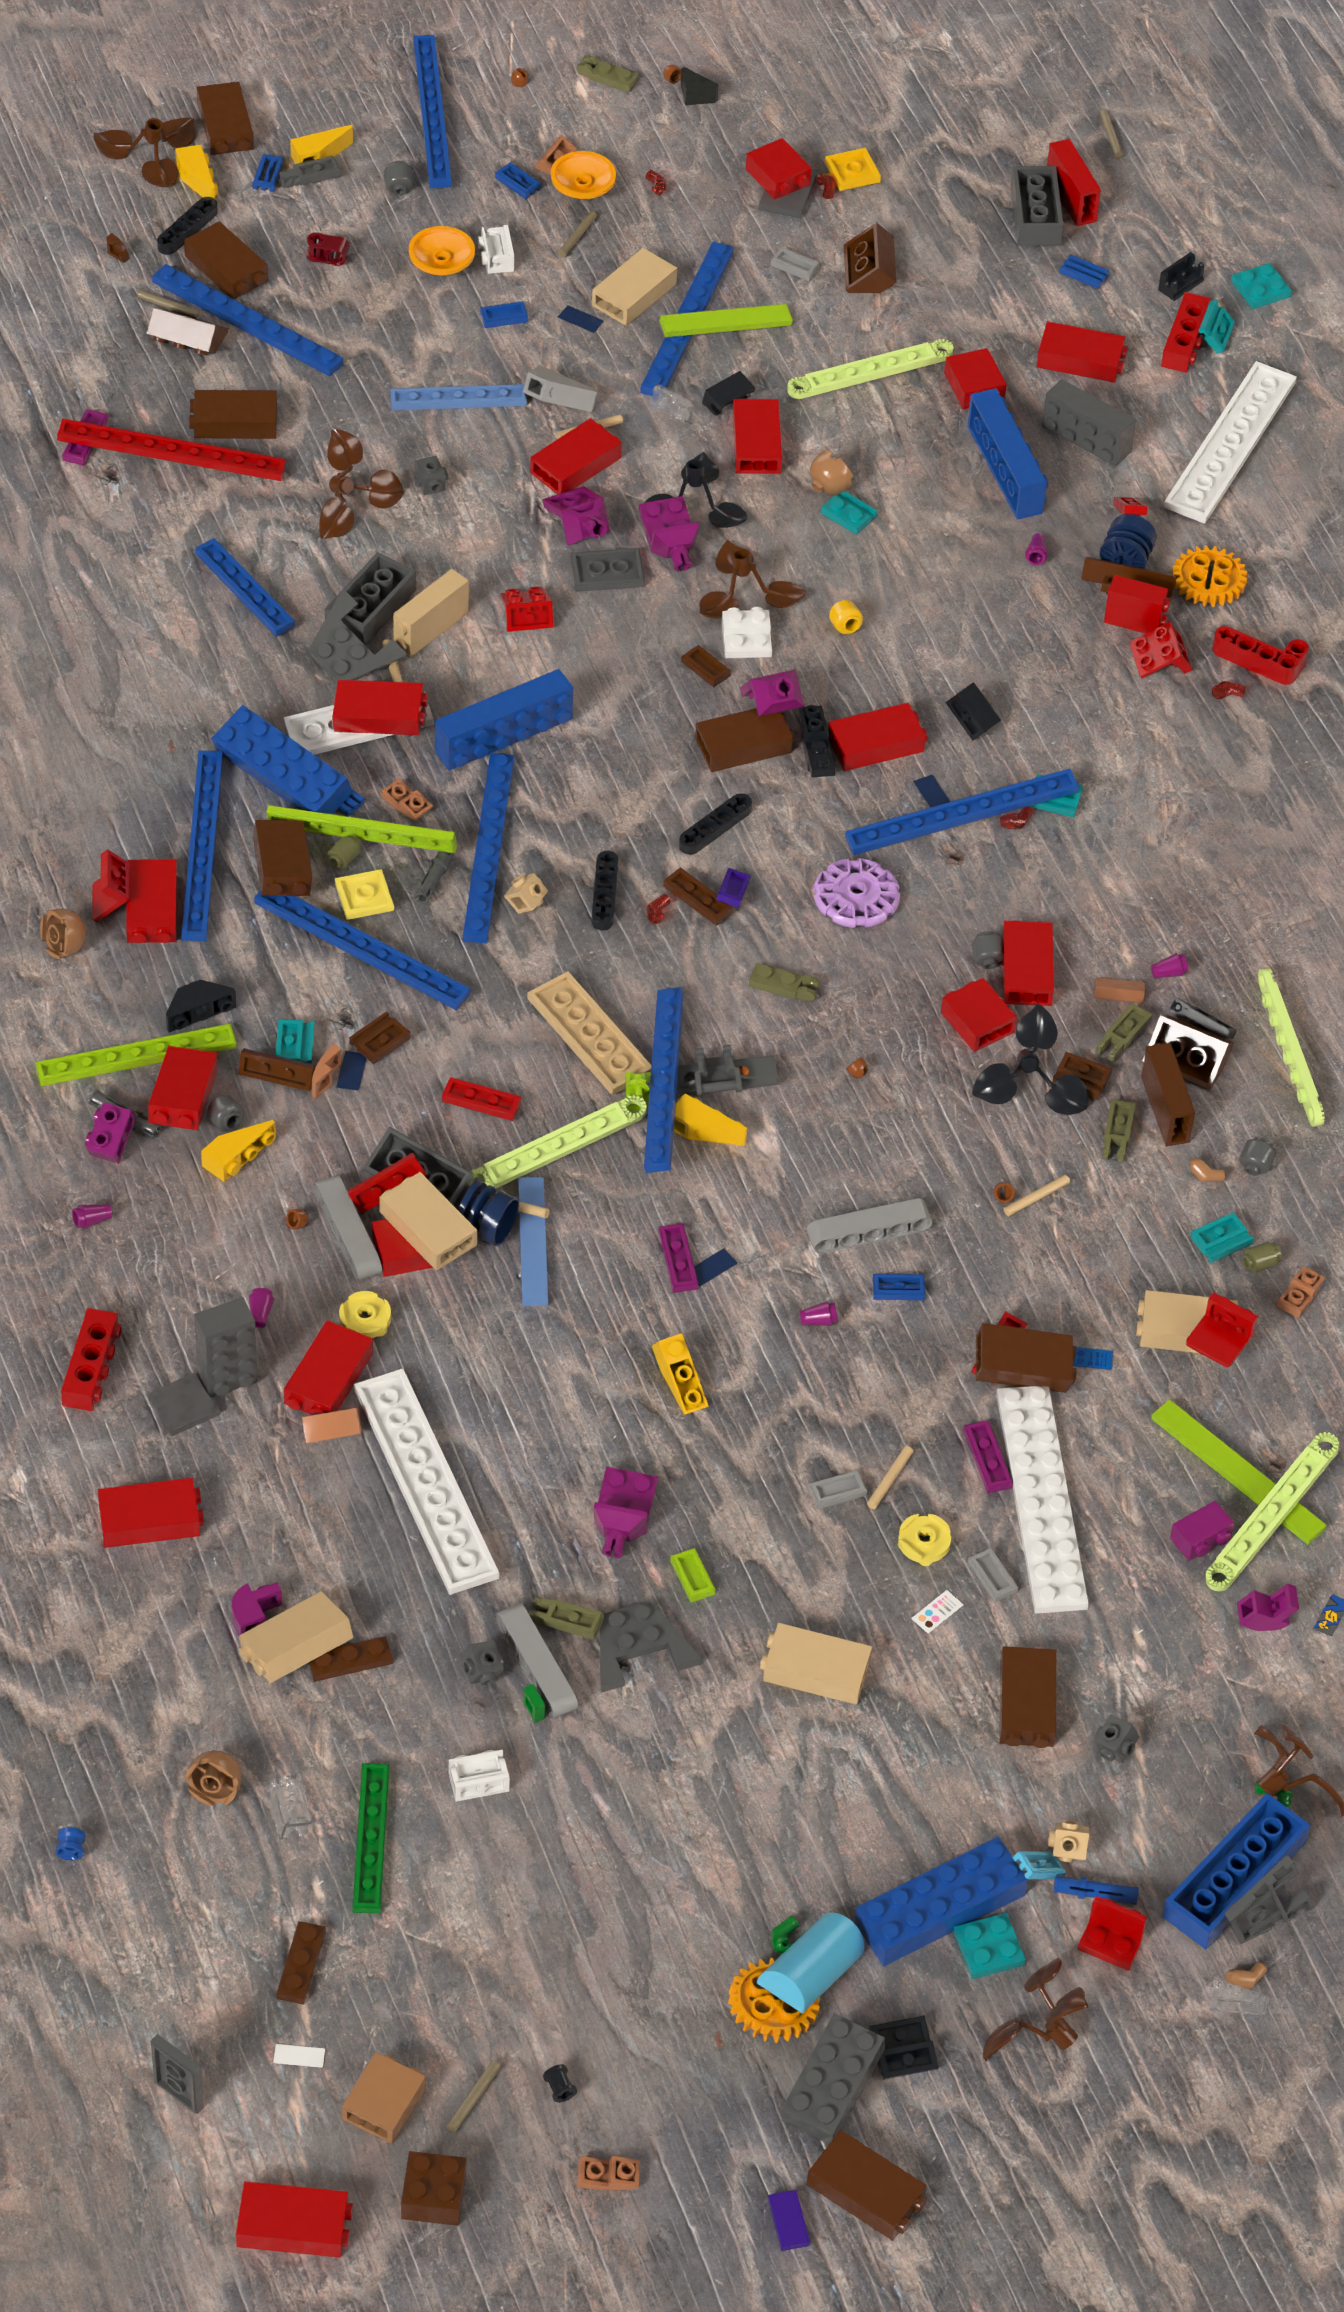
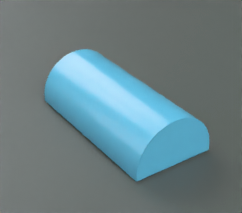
M826 1913L759 1976L757 1984L803 2014L863 1955V1936L858 1927L847 1917L838 1913Z

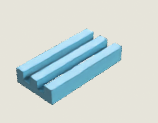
M1018 1851L1013 1857L1015 1862H1022L1018 1867L1021 1871H1027L1025 1873L1027 1879H1055L1056 1875L1063 1877L1066 1874L1056 1856H1053V1852Z

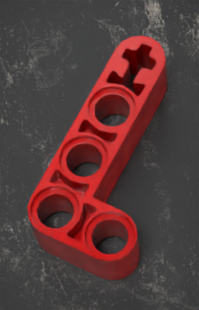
M1221 626L1216 629L1212 646L1213 653L1218 657L1283 685L1292 684L1306 665L1309 650L1308 644L1301 639L1291 640L1285 649L1281 650L1227 626Z

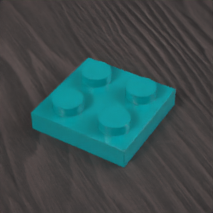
M1271 263L1232 275L1231 282L1252 309L1291 297L1292 290Z
M1007 1913L954 1927V1935L972 1979L1025 1966L1026 1959Z

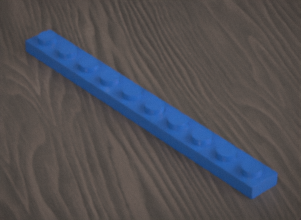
M435 35L413 36L429 188L451 187V173Z
M712 242L677 314L703 312L706 310L733 255L734 247ZM693 335L664 338L641 385L640 393L662 399Z
M165 264L152 275V282L328 376H331L343 365L342 356L168 264Z
M199 750L182 941L207 942L223 751Z
M490 753L464 924L463 942L487 944L514 755Z
M1066 769L845 832V838L854 856L1078 792L1079 786L1071 769Z
M260 890L254 897V904L456 1011L470 996L471 989L296 896H261Z
M682 987L657 990L644 1158L646 1173L671 1170L684 997Z

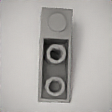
M541 365L527 373L523 393L541 401L593 412L598 395L597 390Z

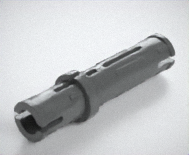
M438 851L436 857L431 859L429 870L414 895L415 899L418 898V903L427 904L441 876L443 873L446 874L449 868L448 864L454 853L449 854V852Z
M95 1090L91 1095L89 1104L101 1109L102 1103L105 1102L131 1110L136 1117L132 1130L137 1129L153 1139L159 1134L161 1125L148 1123V1118L143 1115V1112L139 1110L134 1111L98 1090Z

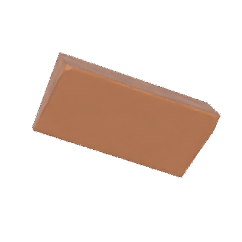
M561 134L534 167L551 174L554 162L567 153L575 152L577 148Z
M1095 978L1094 998L1143 1003L1145 982Z

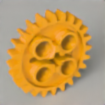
M1205 545L1204 550L1196 546L1195 552L1187 549V554L1181 553L1180 559H1176L1173 566L1172 574L1176 576L1174 588H1179V595L1186 594L1185 600L1193 598L1194 604L1201 601L1203 607L1207 603L1215 607L1217 602L1224 606L1225 600L1231 604L1233 598L1239 599L1240 593H1244L1247 583L1245 564H1240V558L1233 559V552L1228 555L1225 554V548L1220 552L1217 551V546L1209 550L1207 545ZM1210 563H1214L1210 589L1207 590L1205 587Z
M770 1958L769 1964H765L762 1959H759L757 1967L750 1962L747 1970L741 1968L739 1976H734L733 1983L730 1986L728 2004L732 2005L730 2013L737 2014L735 2022H744V2032L753 2029L752 2037L754 2038L759 2033L763 2034L765 2042L769 2036H773L775 2043H778L780 2036H783L789 2042L791 2034L796 2038H800L801 2031L807 2033L810 2024L814 2025L816 2016H818L820 1997L802 2014L757 1984L759 1976L775 1962L774 1959Z

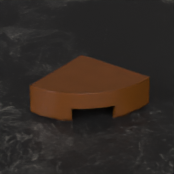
M113 233L108 235L107 253L125 263L129 260L126 247Z

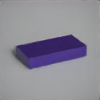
M728 868L716 900L739 908L751 876Z
M797 2190L768 2195V2203L781 2251L809 2246L810 2240Z

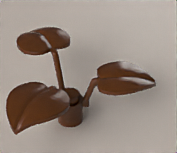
M157 118L148 119L145 129H141V133L133 144L131 136L122 130L94 133V141L97 148L103 155L111 159L126 158L128 150H133L144 136L148 143L154 144L155 161H147L143 164L141 171L143 178L152 185L170 187L177 180L178 169L171 159L159 160L158 142L162 139L163 142L167 141L170 146L175 148L190 145L194 138V118H179L164 123Z
M332 429L327 451L328 461L333 468L343 472L333 476L329 482L330 490L339 499H329L322 508L319 521V533L322 539L343 536L353 527L354 513L352 509L345 507L347 501L342 494L348 495L353 489L370 491V504L383 509L395 505L404 493L400 480L389 470H379L374 473L370 480L371 487L355 485L353 480L345 475L353 469L352 464H357L362 460V445L351 433Z
M727 540L717 554L716 568L724 574H733L728 595L720 591L706 594L699 604L700 613L708 618L721 619L722 611H727L733 607L738 608V600L732 598L737 575L740 577L748 576L751 571L762 591L767 593L765 601L770 606L776 608L789 607L806 595V590L786 581L772 582L769 585V589L766 588L756 570V565L753 564L754 557L750 551L738 547Z
M1283 1722L1281 1726L1284 1731L1285 1740L1295 1743V1748L1289 1754L1275 1735L1260 1725L1254 1732V1735H1258L1273 1743L1279 1753V1758L1273 1767L1257 1781V1784L1264 1792L1274 1797L1282 1789L1287 1792L1292 1787L1307 1781H1313L1323 1787L1333 1797L1339 1806L1342 1818L1344 1816V1802L1341 1796L1320 1776L1310 1774L1291 1783L1286 1782L1290 1777L1283 1769L1300 1749L1310 1759L1313 1758L1311 1751L1304 1741L1296 1736L1295 1732Z
M1059 1958L1038 1969L1027 1980L1024 1987L1027 1992H1032L1038 1988L1050 2008L1045 2017L1047 2021L1045 2024L1046 2033L1023 2020L1017 2022L1013 2018L1000 2025L988 2037L983 2049V2059L986 2062L992 2053L1010 2042L1022 2027L1040 2035L1046 2042L1052 2039L1061 2050L1068 2048L1078 2038L1077 2033L1062 2017L1088 2008L1084 1990L1081 1987L1071 1990L1057 2001L1056 2006H1054L1045 1991V1983L1051 1981L1061 1968L1062 1962Z

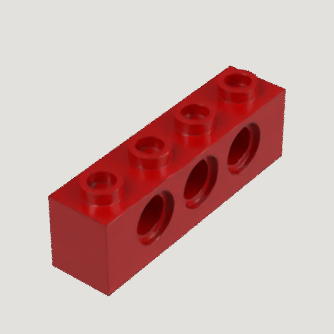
M1188 292L1184 293L1163 350L1161 367L1187 373L1190 364L1194 365L1197 355L1195 350L1200 349L1202 342L1200 335H1205L1204 333L1200 334L1199 329L1211 298Z
M87 1308L61 1389L62 1406L93 1411L95 1403L100 1402L103 1390L101 1384L102 1381L107 1380L109 1366L107 1364L109 1360H113L115 1355V1339H119L121 1336L122 1324H118V1313Z

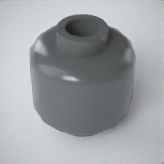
M403 161L391 162L384 170L386 189L396 195H403L413 186L411 167Z
M992 931L977 934L976 938L971 942L974 962L979 966H983L984 969L996 968L1003 961L1004 957L1002 938Z
M221 1095L211 1101L207 1109V1116L217 1129L222 1132H230L241 1125L244 1119V1110L231 1096Z
M1255 1137L1254 1139L1247 1140L1239 1161L1246 1173L1257 1176L1270 1170L1276 1152L1269 1140Z

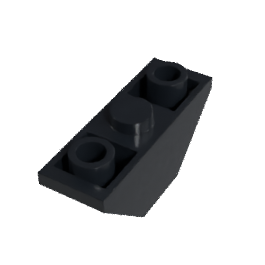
M201 979L179 987L166 1013L167 1031L170 1033L180 1030L188 1025L207 1020L209 1017L236 1008L235 989Z

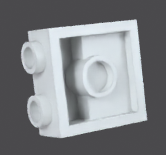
M733 607L727 611H722L725 658L772 657L769 610L753 607L751 610L740 611L738 608Z

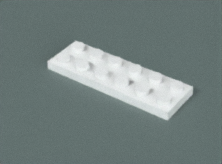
M428 704L427 707L423 708V712L426 714L425 726H421V728L434 725L433 716ZM334 705L284 717L288 736L314 755L395 735L334 732L332 720Z

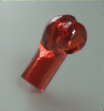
M652 169L649 170L645 178L655 184L652 187V191L656 195L661 196L663 191L667 190V181Z
M820 173L818 184L824 185L822 196L825 199H832L836 185L835 178L830 173Z
M1223 681L1212 688V695L1216 699H1223L1230 695L1243 698L1246 686Z
M1027 806L1022 808L1019 814L1008 813L1000 817V825L1008 829H1022L1032 816L1033 810Z
M662 894L647 905V918L653 924L661 923L664 919L662 909L671 903L670 898L666 894Z

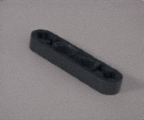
M203 197L159 235L157 238L158 251L164 255H171L181 248L186 238L196 234L217 215V201L212 197ZM191 218H198V219H200V220H199V221H196V222H192V221H190L189 219H191ZM177 230L186 231L183 234L176 233Z
M736 794L680 835V850L688 855L696 854L746 818L752 810L751 798L746 794ZM720 815H727L730 819L722 821L718 817ZM704 827H709L714 831L711 833H704L701 831V829Z
M612 851L600 852L596 860L591 922L594 928L601 931L610 929L614 921L618 856ZM605 861L610 862L609 869H605ZM608 878L612 882L610 884H602L600 880ZM605 896L610 898V901L602 903L598 901V898ZM601 912H605V920H600Z

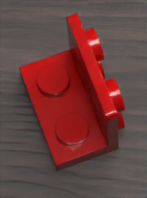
M535 586L530 587L527 591L507 589L506 593H500V598L505 606L507 632L554 628L552 599L546 589Z
M1170 621L1129 643L1141 678L1170 664H1173L1175 668L1179 667L1184 674L1193 670L1183 638Z
M108 849L101 853V878L92 885V920L95 922L108 916L113 910L129 900V862Z
M1095 1896L1089 1922L1079 1941L1077 1950L1129 1971L1142 1944L1147 1917L1135 1909H1127L1117 1905L1111 1899Z

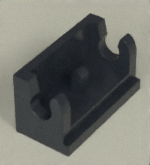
M1192 252L1188 253L1161 272L1158 290L1171 300L1176 301L1185 292H1189L1204 281L1203 262L1199 263L1198 267H1196L1194 263L1195 255Z
M738 371L706 389L702 404L717 416L720 414L719 411L733 402V399H739L743 396L749 398L751 396L750 393L755 391V387L741 371Z
M974 682L945 702L972 741L1001 721Z

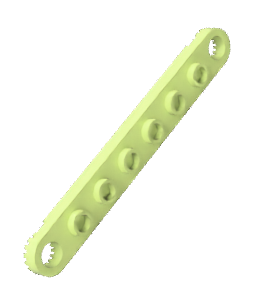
M938 339V341L936 340L933 343L927 342L808 373L803 377L791 378L788 382L787 392L792 398L803 399L944 362L946 357L953 356L954 347L948 340L942 339L941 341ZM938 349H946L947 351H944V353H943V351H942V352L940 353V351H938ZM800 386V387H803V390L800 389V391H799V389H798V390L796 391V388L794 389V387Z
M1270 968L1260 969L1258 981L1262 992V1003L1264 1008H1268L1271 1027H1275L1277 1044L1282 1046L1284 1063L1289 1065L1291 1082L1296 1084L1298 1101L1303 1103L1312 1127L1323 1125L1324 1112H1321L1323 1107L1321 1102L1318 1101L1319 1095L1277 982H1274L1273 972Z
M628 1096V1098L610 1104L483 1164V1166L475 1170L473 1169L471 1172L475 1178H482L487 1186L491 1185L496 1189L642 1120L646 1115V1102L640 1096ZM630 1104H637L640 1106L641 1111L632 1114L627 1111V1107Z
M1323 1432L1315 1436L1309 1446L1304 1449L1206 1571V1584L1210 1589L1220 1592L1227 1590L1322 1474L1339 1451V1441L1334 1434ZM1321 1442H1329L1333 1447L1329 1451H1324L1318 1445ZM1215 1573H1222L1226 1576V1579L1222 1583H1217V1581L1214 1582L1212 1580V1576Z

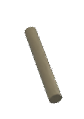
M1102 109L1099 112L1114 157L1119 159L1123 156L1109 113L1107 109Z
M594 211L588 213L558 251L560 257L564 258L596 219L597 214Z
M141 289L138 291L137 298L192 318L198 319L200 316L199 310Z
M492 2060L447 2124L446 2128L448 2131L456 2133L500 2070L501 2065L497 2061Z

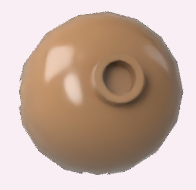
M825 449L812 461L810 476L813 482L811 484L817 492H824L827 495L834 496L848 490L855 481H851L853 474L839 457L834 460L831 457L833 453Z
M68 909L47 911L48 914L42 916L40 923L41 939L46 941L50 947L45 948L47 953L57 959L77 953L82 948L86 936V926L82 919L74 911Z
M207 1751L201 1753L192 1761L186 1772L185 1782L186 1780L190 1785L188 1790L198 1801L208 1806H215V1802L224 1803V1806L233 1801L238 1793L242 1782L241 1769L231 1755L223 1751Z

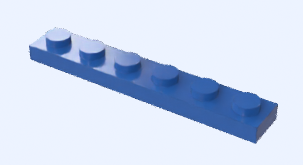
M215 538L195 548V554L275 637L295 627V620Z

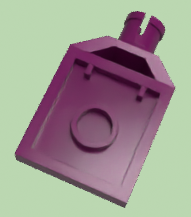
M585 486L542 499L544 508L562 519L568 546L591 538H599L598 536L603 537L606 533L610 532L603 497Z
M684 496L639 504L638 509L651 552L664 558H672L675 571H681L680 565L683 566L684 571L691 568L692 562L689 558V553L696 543L699 523H691Z
M796 669L753 678L740 687L742 697L749 696L750 699L755 700L758 716L804 707Z
M606 1467L599 1500L594 1503V1524L603 1537H606L602 1548V1553L605 1556L611 1557L614 1546V1558H621L625 1541L631 1542L646 1534L658 1476Z

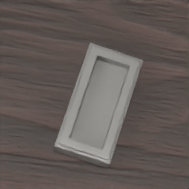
M781 247L771 259V266L810 281L820 269V262Z
M858 1470L809 1483L808 1487L817 1509L867 1496V1488Z
M992 1548L968 1558L969 1566L994 1603L1018 1592V1586Z

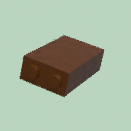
M239 81L198 86L197 104L211 155L254 150L253 131Z
M220 221L184 240L185 257L230 298L236 299L268 282V264Z
M195 390L194 399H190V413H194V415H189V428L194 429V438L276 439L277 390Z
M757 708L697 722L695 730V740L710 772L790 754L795 737L792 729H788L784 712L758 716Z
M255 820L253 842L261 896H310L312 872L303 820Z
M1171 1043L1146 1046L1141 1078L1165 1146L1190 1143L1195 1110Z
M982 1323L976 1334V1381L1019 1387H1049V1391L1066 1393L1070 1385L1075 1383L1077 1375L1076 1368H1073V1361L1076 1357L1073 1335Z
M1002 1647L1000 1659L999 1744H1007L1009 1746L1028 1745L1037 1748L1054 1747L1056 1736L1057 1649Z
M841 2129L808 2171L807 2186L892 2241L898 2233L903 2234L911 2223L910 2217L915 2211L919 2213L927 2201L925 2197L926 2184Z

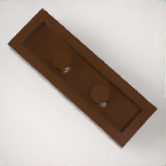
M681 867L664 880L663 887L716 926L733 913L732 905L717 901L716 893Z
M244 1048L241 1051L238 1074L310 1091L316 1065Z
M384 1636L336 1647L308 1664L313 1681L316 1682L393 1664V1658L387 1638Z
M298 1921L276 1993L277 1999L304 2005L325 1937V1926Z

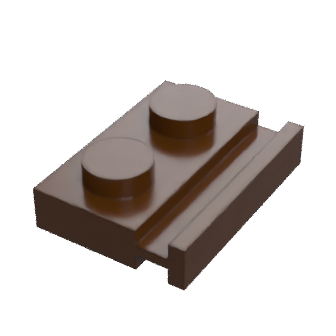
M386 1011L350 1036L349 1044L357 1047V1051L372 1064H375L411 1038V1032L395 1018L392 1019Z
M1065 1052L1052 1082L1055 1084L1056 1080L1065 1074L1076 1075L1084 1082L1087 1096L1099 1100L1100 1094L1103 1092L1111 1076L1112 1068Z

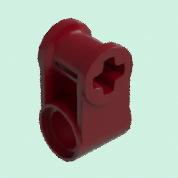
M317 232L311 233L307 237L309 249L306 251V257L312 262L341 266L346 261L350 243L341 236H331Z

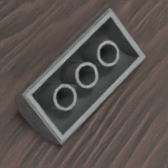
M389 1127L364 1165L363 1170L371 1175H375L409 1154L414 1153L426 1172V1178L458 1210L466 1192L475 1181L474 1174Z

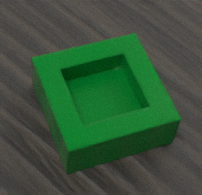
M531 1684L524 1687L523 1703L534 1723L544 1720L545 1704L535 1686Z

